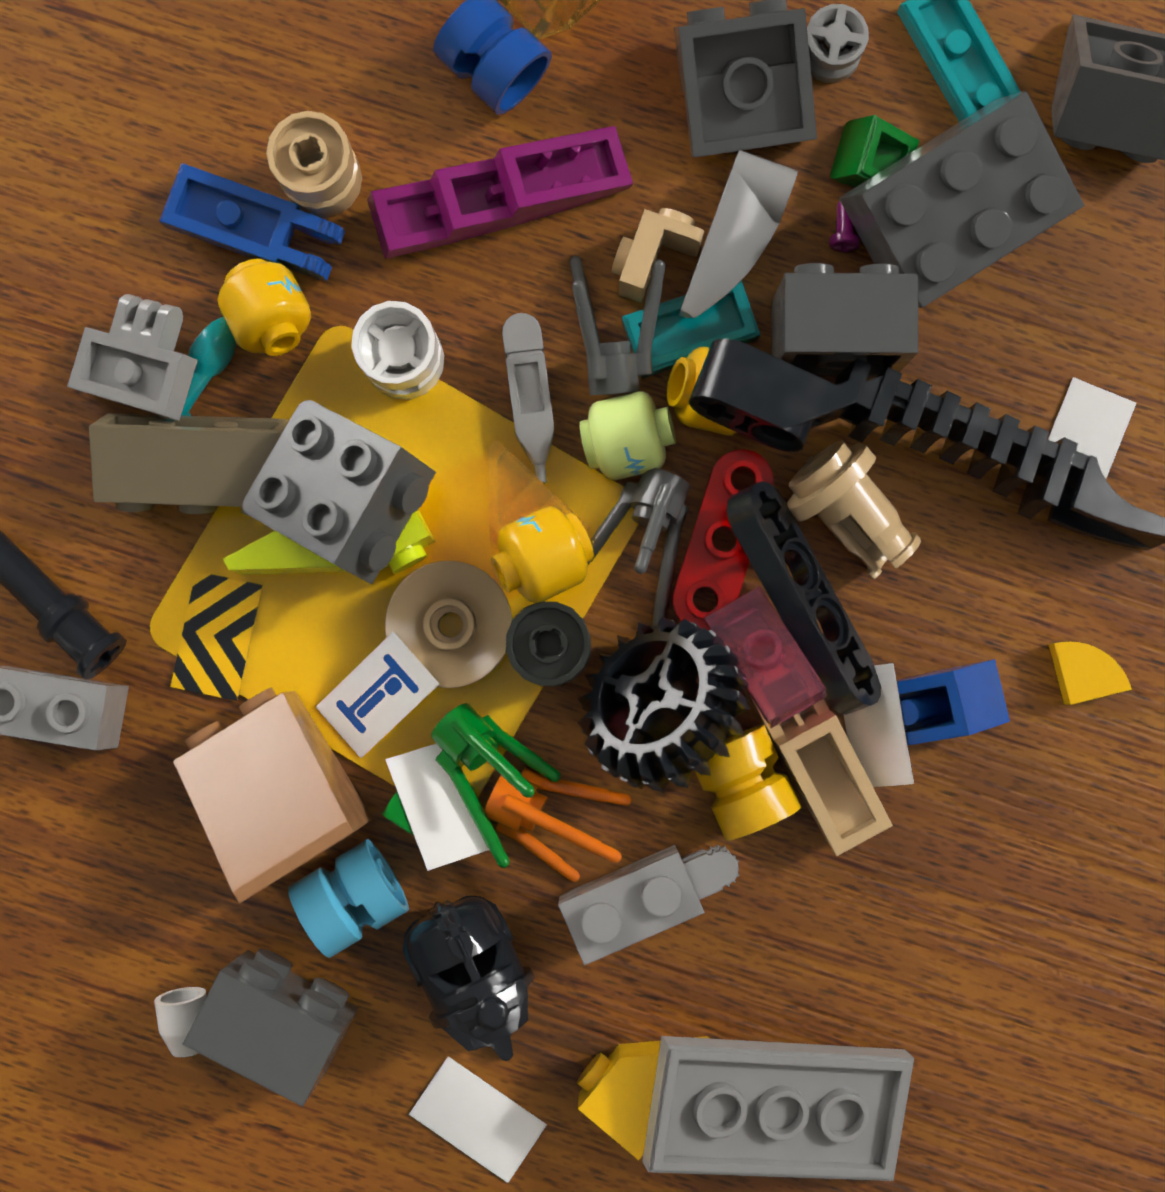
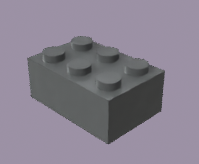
M1027 91L994 100L839 197L842 206L874 264H893L899 267V274H918V308L925 307L1085 206Z

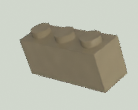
M107 413L89 426L93 501L113 502L117 510L124 512L147 511L153 509L154 504L178 505V511L186 514H205L217 510V506L241 507V513L247 515L243 510L244 498L290 419L181 415L180 421L162 415Z

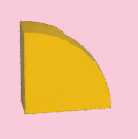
M1080 642L1049 644L1064 705H1073L1132 690L1123 669L1104 651Z

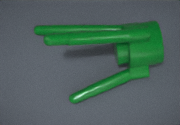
M464 703L447 713L433 729L431 737L442 749L435 761L450 776L497 865L501 868H506L510 860L461 767L465 765L470 771H473L488 762L526 798H531L535 794L534 787L497 751L498 745L552 782H558L561 779V773L545 762L543 758L503 731L489 715L481 717L470 704Z

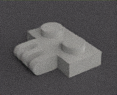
M123 295L118 302L109 333L85 327L67 387L180 421L198 361L182 353L174 352L183 322L182 310L176 306L162 305L157 301L142 300L138 296Z

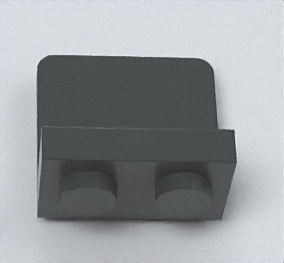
M305 400L297 406L244 498L243 510L247 515L334 565L373 584L380 570L391 561L395 553L396 542L410 517L424 503L428 494L429 484L436 472L401 446L312 400Z

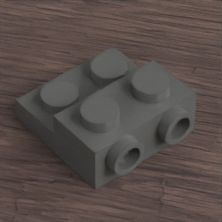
M763 0L749 3L750 16L725 19L724 7L686 12L688 25L674 27L681 91L684 92L692 157L817 139L805 8L787 10V0Z

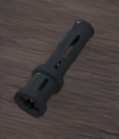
M0 530V583L39 621L37 623L39 635L47 643L56 642L77 662L76 672L82 678L87 680L100 674L120 655L126 646L127 640L119 632L110 633L88 612L89 603L81 595L76 596L74 593L66 595Z

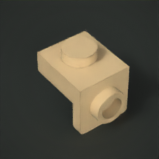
M662 208L659 213L644 209L634 240L623 236L613 262L611 273L621 276L618 295L642 303L651 278L653 263L657 260L661 247L664 246L697 257L702 244L704 230L694 226L695 221L693 218L677 210Z

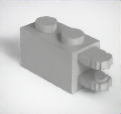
M718 844L714 847L709 845L708 850L702 848L682 858L676 846L673 845L561 894L558 905L583 964L587 965L705 913L700 900L723 890L725 885L730 887L732 882L736 883V877L740 876L738 874L739 860L735 859L736 856L732 855L725 845L722 847Z

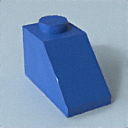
M995 659L896 680L907 745L969 736L1010 722Z

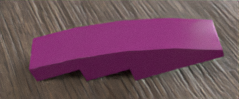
M611 126L500 148L493 159L437 169L430 180L371 191L367 202L384 258L387 259L470 239L566 211L630 189L633 181L616 127Z

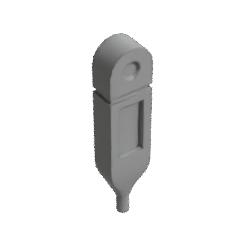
M517 313L506 320L502 332L517 440L534 466L536 484L547 483L545 464L554 437V421L542 332L539 322L533 316L527 313Z

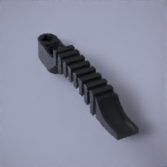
M726 338L716 339L710 346L689 399L691 408L708 420L766 446L786 452L802 450L810 429L838 418L852 424L848 437L861 443L875 428L884 426L887 419L880 440L892 446H895L907 432L916 430L910 448L925 454L930 446L944 437L946 440L939 459L952 465L965 452L975 449L967 474L981 479L994 466L1002 464L993 492L1007 498L1018 486L1027 483L1017 513L1031 520L1042 509L1051 506L1047 521L1073 532L1112 544L1147 551L1165 544V517L1135 507L1121 498L1106 481L1101 472L1097 457L1088 456L1076 451L1078 443L1065 437L1056 442L1047 439L1049 432L1037 426H1033L1027 431L1018 428L1020 420L1007 414L999 419L989 416L991 409L977 402L969 408L959 404L961 397L952 392L946 391L940 396L930 393L932 385L917 379L910 385L900 381L902 373L889 367L876 378L866 381L871 364L856 358L836 377L833 384L743 342Z

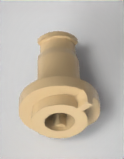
M843 440L837 441L822 450L815 457L810 456L805 460L806 464L789 482V487L794 494L787 502V506L797 521H804L817 514L845 549L864 562L867 566V575L874 580L881 574V568L887 560L895 568H898L911 557L919 547L921 538L916 532L909 533L901 523L896 508L866 474L876 460L875 455L862 443L848 447Z

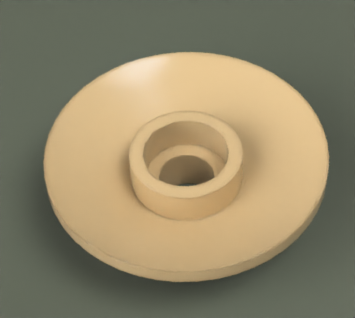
M439 561L416 569L398 585L387 607L385 633L386 638L392 632L400 638L439 682L437 687L457 688L481 680L501 662L506 653V634L512 622V613L505 593L499 584L486 572L464 562ZM448 613L458 614L463 622L461 632L454 637H447L440 629V621Z

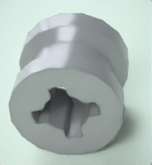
M830 4L820 8L811 17L807 26L811 76L824 83H837L847 79L857 69L869 40V31L864 17L855 8L845 4ZM823 43H825L829 47V54L828 51L824 48Z

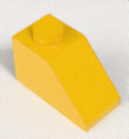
M700 1036V1037H692V1038H710V1037H708V1036ZM661 1040L619 1044L608 1058L600 1052L591 1060L577 1080V1084L583 1088L579 1092L578 1110L638 1160H640L644 1153Z

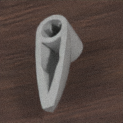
M739 150L679 316L696 318L726 296L747 275L765 250L781 221L798 174L797 170Z

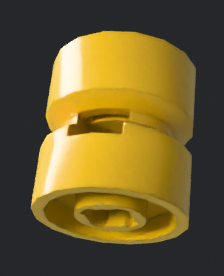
M763 724L743 731L744 734L733 735L727 738L724 744L728 748L730 757L715 754L709 760L711 776L701 775L695 771L703 790L715 792L717 796L711 809L726 841L735 840L760 831L791 816L801 808L788 776L776 773L773 769V765L779 756Z

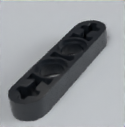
M763 481L733 494L727 504V516L731 528L829 705L838 713L847 715L876 704L881 697L882 687L874 667L875 665L784 498L775 487ZM786 564L788 565L793 578L790 576ZM817 620H818L819 623H820V626H821V628H822V630H823V634H822V632H821V630H820V628H819V625H818V623H817Z

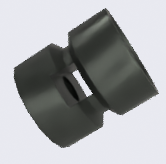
M543 601L525 607L512 620L506 634V653L512 667L523 679L539 686H561L573 681L585 670L591 656V636L585 621L573 608L559 602Z

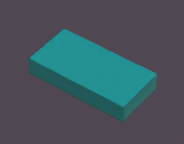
M742 281L726 296L696 318L679 316L686 295L660 303L651 349L653 374L640 375L641 379L672 369L679 358H687L689 353L700 346L710 347L716 339H732L745 344L758 340L760 332ZM644 309L622 316V324L633 353L637 352Z

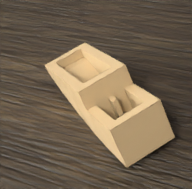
M790 647L743 672L746 676V681L749 683L744 693L761 725H765L781 762L833 853L839 856L892 827L893 825L837 716L830 711L802 655Z

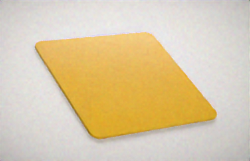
M336 326L326 330L320 336L272 418L291 419L301 402L312 400L401 446L433 469L436 474L429 484L427 497L419 508L436 541L423 548L427 557L416 565L396 574L392 572L389 566L378 573L373 584L349 572L242 575L228 570L223 558L275 530L249 515L242 514L241 507L218 506L153 614L150 632L153 640L159 647L177 657L196 571L263 585L239 694L249 700L271 687L276 695L282 692L296 691L332 750L395 786L385 759L436 744L431 737L433 729L452 709L461 704L468 703L481 717L489 715L503 731L514 738L543 686L523 679L512 667L508 655L505 653L497 667L475 683L457 688L436 687L369 752L360 758L316 706L386 639V611L398 585L410 573L424 565L439 561L464 562L483 570L499 584L508 599L513 620L525 607L535 603L525 599L517 589L509 593L506 592L494 572L491 557L499 553L498 533L504 525L540 508L552 506L556 507L564 515L568 513L575 514L591 539L618 502L624 486L606 478L605 475L595 469L591 470L588 465L551 445L545 464L547 483L536 484L534 466L517 440L514 422L440 379L425 395L410 400L393 399L385 395L375 387L356 363L351 348L353 329L346 326ZM634 508L629 509L599 553L590 562L585 580L544 602H559L573 608L582 619L585 617L639 525L631 518ZM448 613L442 617L440 629L447 637L457 636L462 630L463 622L458 614ZM498 745L497 751L503 756L506 750ZM488 762L473 771H470L465 765L461 767L470 785L475 788L474 792L477 798L495 770Z

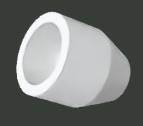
M179 988L165 992L154 1000L159 1034L174 1057H189L198 1054V1052L182 1044L207 997L204 988Z

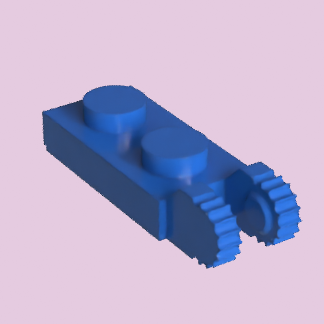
M184 163L180 165L159 220L165 228L252 259L258 258L268 262L280 263L295 272L323 281H327L332 266L318 256L305 254L289 248L293 233L297 229L323 243L341 245L346 231L333 222L301 211L298 204Z

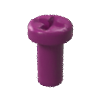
M839 201L837 203L836 234L830 236L829 247L837 252H852L859 248L860 237L854 234L855 228Z

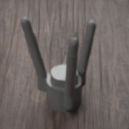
M574 255L570 258L573 276L572 290L587 354L590 396L640 391L638 375L653 374L651 349L663 287L665 263L662 260H656L653 263L637 352L630 353L629 341L600 343L582 260L579 256Z
M653 468L643 473L638 484L626 481L618 502L590 539L595 558L629 509L634 508L631 518L636 523L646 527L634 566L636 573L643 574L647 570L660 532L667 531L654 602L655 607L652 619V628L654 630L660 619L666 617L681 529L689 510L684 505L690 489L689 483L681 477L658 468Z

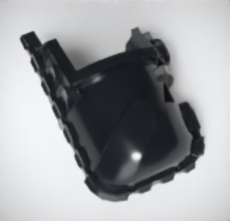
M474 895L465 896L453 903L448 900L443 903L437 901L434 907L428 910V915L414 921L405 933L403 953L417 987H423L433 1011L428 1018L435 1029L442 1028L467 1051L489 1046L493 1048L502 1060L508 1061L513 1057L510 1036L528 1021L527 987L535 978L530 967H522L511 943L514 937L496 904L481 896Z

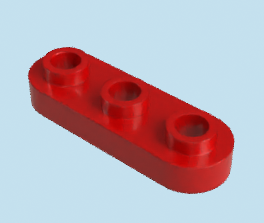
M747 449L733 450L724 454L713 467L672 595L673 611L679 622L686 619L689 622L696 623L701 629L706 628L708 631H714L722 627L732 617L750 562L735 536L727 516L728 500L733 494L739 492L731 483V474L736 470L742 469L752 475L753 484L763 481L773 486L774 483L773 472L769 463L760 454ZM727 529L734 535L735 545L732 550L722 552L714 547L712 535L716 530ZM706 588L715 594L716 605L712 611L701 612L694 606L693 595L698 589Z

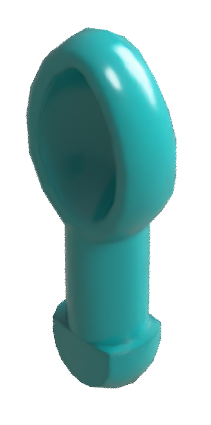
M224 317L211 322L205 327L189 349L188 356L198 361L181 414L183 416H191L189 411L212 377L220 374L233 357L237 343Z

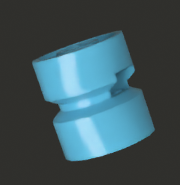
M369 839L335 858V870L332 872L320 867L288 886L289 898L301 925L314 945L328 958L359 941L362 938L365 925L377 930L409 910L408 901L397 877L382 853Z

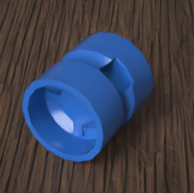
M466 0L450 15L440 29L434 42L433 52L459 79L472 77V91L497 115H503L517 106L534 89L549 67L552 54L527 28L521 27L514 30L513 15L497 0Z

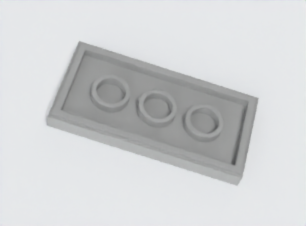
M661 1036L642 1162L647 1171L653 1173L894 1181L914 1057L905 1049Z

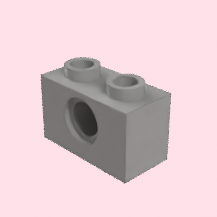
M0 666V735L90 750L118 748L129 686L11 666Z

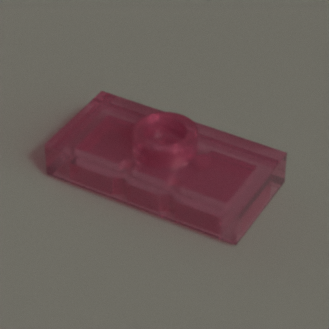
M760 586L704 618L708 629L715 632L724 641L723 646H728L738 656L739 663L737 668L746 676L748 683L746 690L770 728L777 726L827 697V691L822 681Z

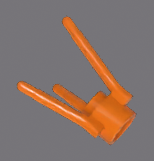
M524 767L521 774L535 789V794L531 798H526L502 775L499 777L484 810L489 819L498 822L496 831L516 840L570 882H577L580 875L578 871L525 829L532 832L535 826L538 825L612 863L620 862L622 855L618 850L543 812L548 797L539 793L538 790L621 806L631 804L632 799L630 795L562 779L558 782H552L545 776Z

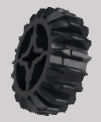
M662 617L655 630L649 625L639 623L636 636L632 640L628 637L617 635L619 649L612 655L599 653L604 666L599 673L585 675L593 690L578 698L583 706V710L587 712L578 724L582 728L583 733L588 736L585 745L589 748V752L598 759V762L602 764V768L615 778L620 777L629 786L638 787L641 790L647 785L654 791L664 793L670 781L676 786L688 788L691 771L693 770L701 775L711 776L709 760L715 754L730 757L728 748L724 744L727 737L744 734L741 724L735 717L751 710L747 699L741 694L749 686V683L746 681L745 674L739 670L741 663L738 661V656L728 646H724V641L712 630L708 631L706 628L701 629L696 623L689 622L686 619L677 625L673 620L669 621ZM698 675H699V684L696 682V679H697Z

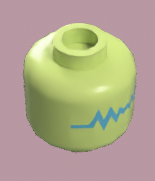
M644 391L599 400L590 407L588 419L580 421L581 440L591 470L600 468L605 477L610 480L640 475L653 468L660 469L666 459L665 446L676 444L675 430L669 408L656 409L652 397Z

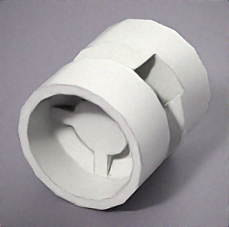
M386 301L372 306L360 316L353 330L351 348L356 363L380 392L393 399L410 400L425 395L437 384L444 368V352L431 322L420 309L406 302Z

